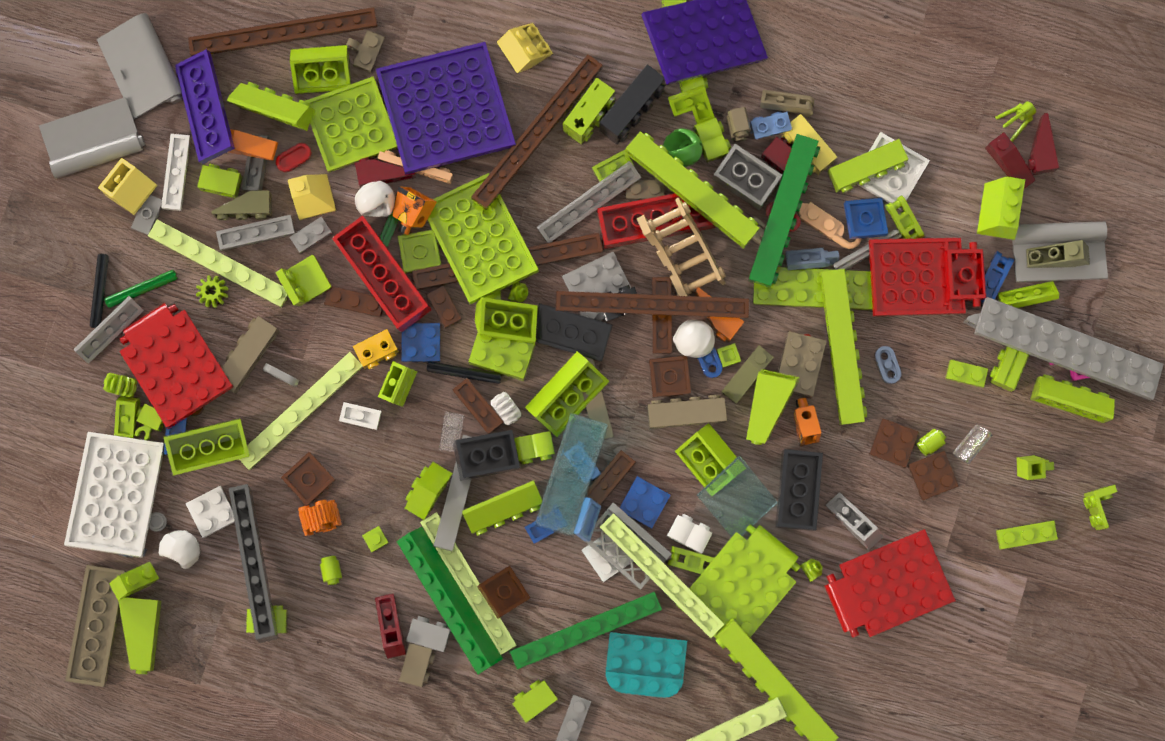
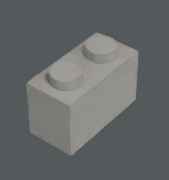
M418 616V619H412L406 641L445 652L451 630L447 628L448 625L437 621L436 625L431 624L428 618Z

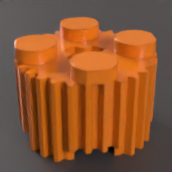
M321 500L315 502L316 506L310 507L308 505L298 509L305 536L314 535V531L316 533L328 532L336 529V526L342 525L335 500Z

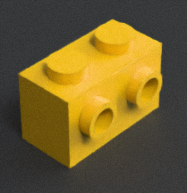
M387 329L353 346L363 368H368L369 370L379 365L378 362L384 359L389 361L395 358L396 353L399 352Z

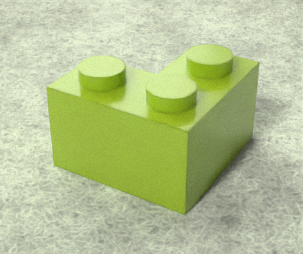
M432 462L429 467L425 466L420 474L421 478L417 477L411 486L414 490H410L405 499L408 501L405 509L425 520L453 473L435 462Z

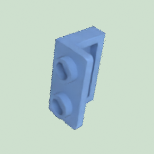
M776 112L768 117L763 118V116H760L750 121V133L754 134L756 140L792 130L788 112Z

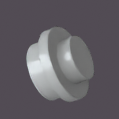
M160 512L152 513L149 528L156 532L163 530L167 524L165 515Z

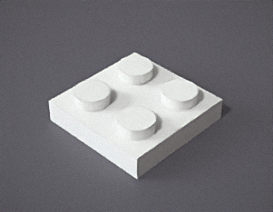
M221 486L185 503L202 538L235 522L232 507Z
M606 533L604 534V543L614 542ZM601 537L593 543H601ZM615 544L604 545L605 553L608 556H616ZM588 545L581 550L603 582L619 572L591 546ZM618 546L619 555H627V554ZM630 557L619 558L620 567L625 568L630 564Z

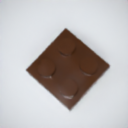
M687 356L649 359L653 398L691 394Z
M882 418L869 455L906 468L919 432Z
M945 451L908 464L922 501L959 487Z
M310 452L281 477L306 506L311 504L336 481Z
M510 565L477 586L497 619L530 599V596Z

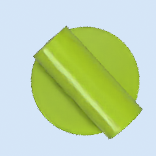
M514 283L508 300L523 302L528 296L526 284Z
M810 559L800 565L810 582L822 575V565L815 559Z

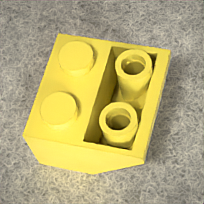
M533 23L510 29L497 41L517 73L529 70L553 54L549 45Z
M121 158L98 188L109 199L135 215L157 187V184Z

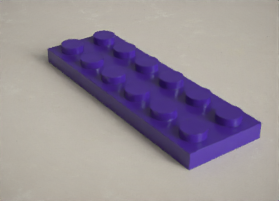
M206 49L175 65L198 161L201 164L207 163L235 149L211 52Z

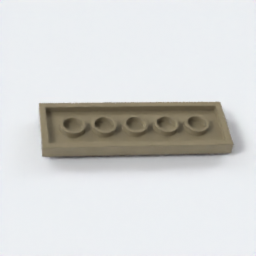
M86 565L65 681L100 687L106 686L120 608L119 600L116 598L109 583L126 571Z

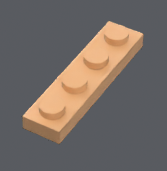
M391 151L379 152L378 161L403 167L401 158L397 157L396 153ZM443 167L415 172L418 175L452 184L454 178L450 170Z

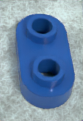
M715 348L708 355L697 358L705 376L716 378L721 374L722 364ZM714 366L716 371L710 372L709 367Z

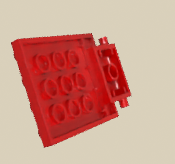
M961 238L870 239L869 255L873 316L965 314V301H973V307H981V300L986 298L983 249H977V242H970V249H962Z
M164 303L123 329L125 335L120 338V341L123 345L130 342V345L119 351L167 429H170L234 387L188 313L183 310L175 316L173 315V313L179 310L175 303L170 307Z
M925 529L839 564L844 577L836 580L834 573L827 576L829 584L824 585L843 632L850 631L852 638L859 635L857 627L862 625L865 626L869 637H872L956 601Z

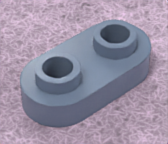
M888 346L880 347L875 352V361L884 382L894 384L901 377V370L895 353ZM882 353H885L887 355L886 360H883L881 358ZM888 371H892L894 373L893 378L888 377Z

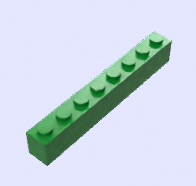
M796 134L748 279L750 282L769 288L772 284H776L779 273H776L778 265L782 266L785 255H782L784 247L788 248L791 237H788L790 229L793 230L797 219L794 218L796 211H800L803 202L800 200L801 193H806L809 183L805 181L807 175H812L815 165L811 163L813 157L817 158L820 147L817 146L818 140Z
M417 528L396 541L476 673L480 674L503 660L438 551L433 547V543L424 528Z
M654 591L510 651L516 668L520 669L660 611L662 608Z

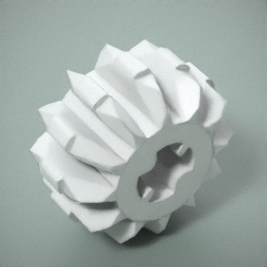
M506 392L496 395L491 400V405L506 425L515 423L521 417L520 410Z

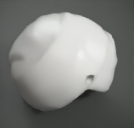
M382 181L367 183L356 193V208L364 216L387 217L391 215L394 209V191L388 184Z
M696 319L687 320L679 326L673 336V342L677 350L684 356L701 358L708 355L714 348V331L704 321Z
M178 530L164 535L159 544V555L177 561L183 569H188L198 561L200 547L197 539L186 530Z

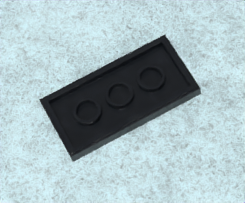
M539 303L537 309L536 342L574 354L578 351L582 356L602 362L613 324L569 311H556V307Z

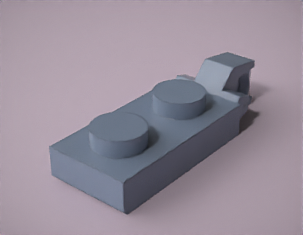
M823 248L786 251L787 269L798 270L828 267L839 261V252H828Z

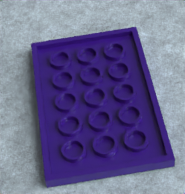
M693 0L646 11L641 14L667 85L765 61L768 58L747 0Z

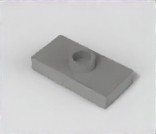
M150 195L138 210L131 228L148 235L160 213L162 199Z

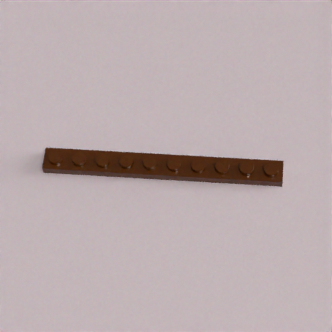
M372 7L188 37L192 57L206 49L211 54L376 28L378 26L375 8Z
M587 54L515 142L516 145L511 147L471 196L473 201L486 210L490 207L603 68L600 62Z
M599 233L527 247L537 266L603 253ZM449 263L412 271L415 287L418 290L458 282Z
M556 291V311L749 318V299Z

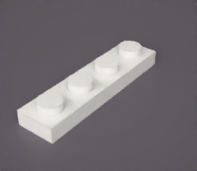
M171 134L162 209L182 211L191 141L189 135Z

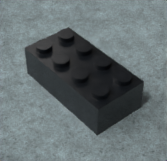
M647 64L600 121L599 131L616 145L620 141L624 142L629 136L630 128H635L639 124L642 114L644 112L648 113L652 108L654 99H659L664 93L666 86L664 85V76Z
M790 449L782 451L776 528L816 531L823 453Z

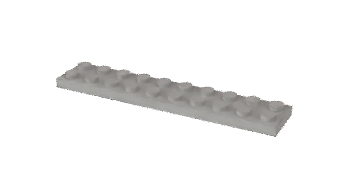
M989 297L985 298L974 333L1150 401L1155 397L1164 365L1163 363Z

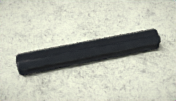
M107 254L97 255L89 325L94 329L102 321L109 259Z
M431 361L427 363L426 370L431 373L500 384L502 374Z

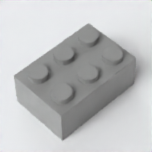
M734 144L712 179L760 210L781 180L782 175L737 144Z

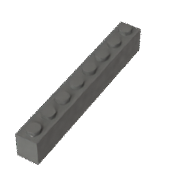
M248 484L229 488L255 638L259 643L276 640L279 638L252 491Z

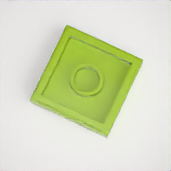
M433 230L398 236L403 270L406 274L412 273L414 270L441 265L438 242Z

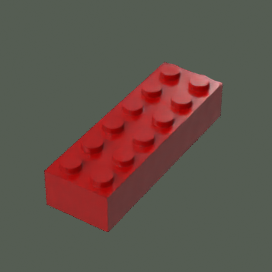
M674 193L597 208L604 249L648 241L642 232L637 218L644 215L648 220H654L678 208L675 199L679 198L682 203L685 201ZM687 204L691 211L690 215L700 231L716 228L715 225ZM680 215L655 228L660 231L684 218ZM688 225L663 238L692 233L693 231Z
M363 215L332 237L333 241L401 333L432 310Z

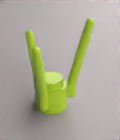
M1029 101L1023 105L1020 103L1016 107L995 117L998 120L1016 112L1017 115L1003 124V128H1006L1017 119L1025 120L1010 139L1012 142L1027 124L1033 120L1032 116L1036 114L1034 105Z

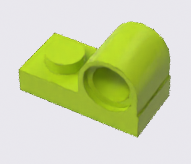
M120 396L116 400L114 436L135 437L136 414L140 408V398Z

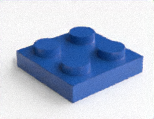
M882 198L844 202L850 239L888 235Z
M414 323L402 332V362H440V323Z
M637 476L619 508L629 517L652 529L671 495Z

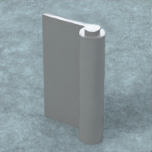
M147 13L131 18L97 39L123 98L126 97L133 119L142 116L164 102L175 104L182 100L183 96L179 81Z
M126 97L39 125L51 160L49 161L50 168L55 179L143 151V146H145L143 136L138 134Z
M1106 222L1019 224L1016 238L1012 240L1016 282L1108 279L1105 240L1107 238ZM1083 240L1089 246L1090 265L1061 268L1027 267L1026 249Z

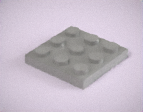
M614 252L606 254L562 276L568 290L571 292L607 293L611 291L612 293H618L619 288L626 285L630 286ZM579 312L580 315L600 321L604 320L603 314L600 312Z

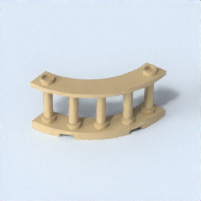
M679 198L675 199L678 208L654 220H648L644 215L637 218L644 236L652 246H656L658 250L656 252L664 267L667 266L668 270H671L673 275L670 278L679 296H690L691 291L716 279L722 285L726 284L724 281V277H726L722 267L718 268L708 245L690 215L691 211L686 202L682 203ZM680 215L684 218L660 231L655 228ZM688 225L694 232V235L671 246H664L662 242L663 237ZM699 241L704 253L679 265L678 263L674 264L671 259L672 253ZM708 259L714 272L690 284H684L680 276L682 271Z

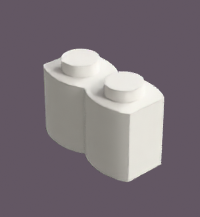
M682 514V516L677 515L667 537L702 554L712 535V532L709 531L710 527L702 523L699 526L692 522L693 518Z

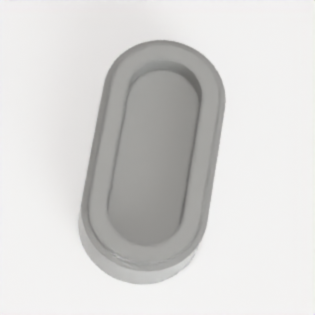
M267 363L263 368V371L294 387H297L299 383L298 379Z

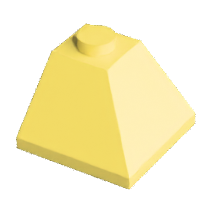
M327 174L304 175L288 179L291 196L299 220L336 211Z

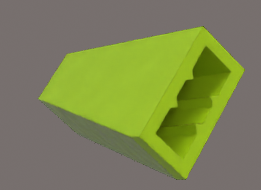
M764 369L758 372L746 440H751V443L756 445L765 444L769 440L800 377Z
M125 597L119 600V607L130 669L136 670V674L147 675L148 671H154L161 601Z

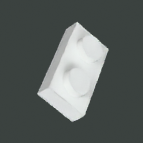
M344 402L339 421L377 430L382 411Z

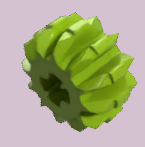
M210 275L207 276V282L201 279L200 281L203 285L196 286L198 290H201L196 293L197 297H201L199 302L201 304L205 303V306L208 308L211 304L214 308H217L218 301L223 305L222 297L228 298V295L223 293L229 290L227 286H224L226 282L224 280L219 281L218 276H215L212 280ZM211 288L216 292L214 295L209 292Z
M108 373L103 383V389L106 392L125 397H133L137 389L136 379L115 373Z

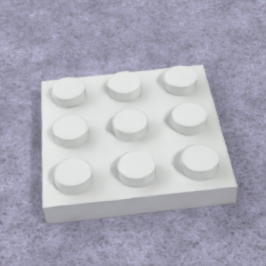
M880 132L870 151L895 140ZM902 145L909 159L905 167L897 171L894 169L887 171L888 174L881 178L875 176L870 179L869 183L860 187L888 203L895 202L896 198L901 195L907 200L930 160Z

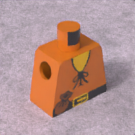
M399 186L393 209V217L401 221L398 231L409 235L411 227L422 228L437 202L411 187Z
M807 398L797 399L795 401L797 409L794 411V421L799 444L804 446L819 443L821 429L815 407L808 406Z

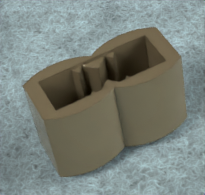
M746 107L728 111L726 118L731 140H736V142L747 140L751 127Z

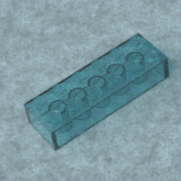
M570 413L535 522L537 527L574 537V530L592 481L608 430V424Z

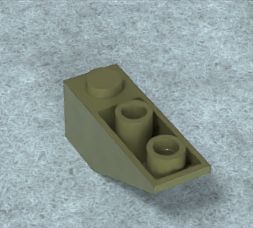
M249 191L212 211V215L217 217V220H228L229 217H236L237 220H247L248 217L265 220L267 217H272V194L270 191Z
M1083 240L1026 249L1028 268H1061L1090 265L1089 246Z

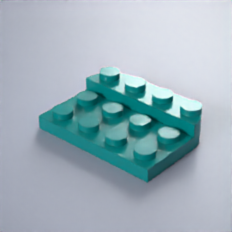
M610 632L606 663V679L608 684L615 691L626 694L662 698L677 694L684 681L687 641Z

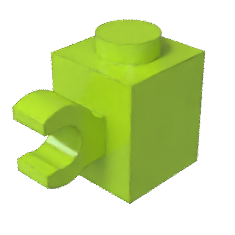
M144 404L143 407L139 408L136 417H138L137 422L144 424V426L136 429L135 436L139 437L140 433L145 431L146 436L144 440L148 441L151 437L152 429L161 432L164 423L153 407Z
M1035 455L1017 457V476L1026 480L1046 478V471L1054 470V462H1049V460Z

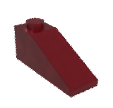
M1044 113L1040 117L1028 159V168L1032 170L1033 175L1055 172L1059 168L1048 113Z
M1005 132L986 146L987 152L1008 177L1025 179L1024 189L1036 181L1018 149Z
M776 136L762 153L761 158L783 175L792 148L789 147L788 141L784 138L779 139Z
M362 158L359 162L355 163L360 188L370 182L382 181L388 184L416 178V173L405 175L403 167L374 159L370 160V158Z
M394 593L376 597L375 603L382 644L387 659L406 655Z

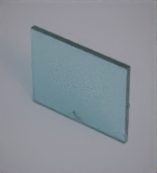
M738 456L697 494V497L731 537L735 532L742 536L747 532L745 529L749 524L753 526L778 503L741 456Z

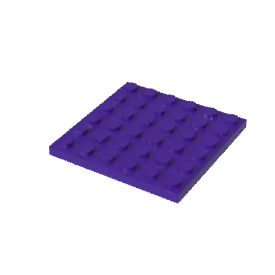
M486 42L376 69L405 175L509 149L516 145Z

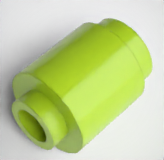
M932 429L920 438L916 445L925 456L931 455L946 444L944 441L946 436L940 429L938 431Z
M336 556L322 558L320 568L323 582L328 583V585L338 584L339 580L342 579L339 560L336 559Z

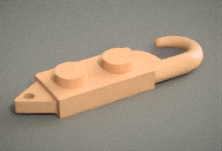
M811 202L809 204L802 203L798 212L800 220L844 248L854 249L860 244L861 238L856 239L854 242H849L842 237L844 233L842 222Z

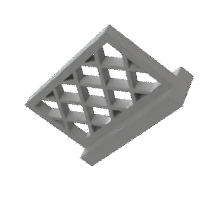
M612 503L597 520L593 531L601 532V543H593L591 540L590 542H585L641 590L650 577L645 573V579L641 583L637 582L634 579V571L642 569L633 568V560L631 558L630 569L620 567L619 558L629 556L619 555L618 545L615 542L604 543L603 530L601 528L596 529L597 526L603 524V520L607 515L610 517L614 513L663 563L670 557L671 553L616 504ZM615 544L616 556H608L605 553L604 545Z

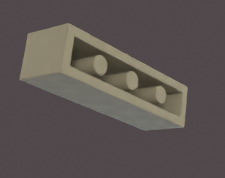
M259 316L251 320L248 325L249 330L245 335L242 334L237 341L238 346L235 350H231L226 357L227 362L224 366H221L234 386L230 390L235 394L238 393L280 332L276 327Z
M720 395L708 396L709 399L701 400V397H690L689 401H682L681 398L670 399V403H663L662 400L651 401V404L647 406L649 429L725 423L727 421L725 398H720Z

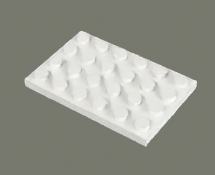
M88 432L64 543L65 546L143 558L164 453V443Z

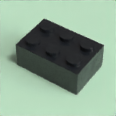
M512 430L459 439L453 442L460 481L516 471L520 468Z

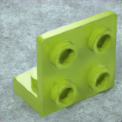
M314 255L307 257L288 270L281 268L275 272L294 306L301 307L332 287Z
M1115 485L1084 493L1085 498H1083L1086 509L1090 511V523L1096 530L1109 528L1100 501L1113 498L1112 494L1117 492Z

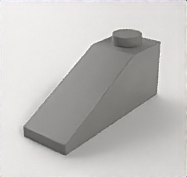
M840 492L826 504V507L868 550L883 538L878 527Z

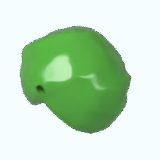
M686 128L674 130L666 136L662 145L669 151L668 154L671 157L679 158L684 163V167L695 164L700 159L703 150L699 136Z

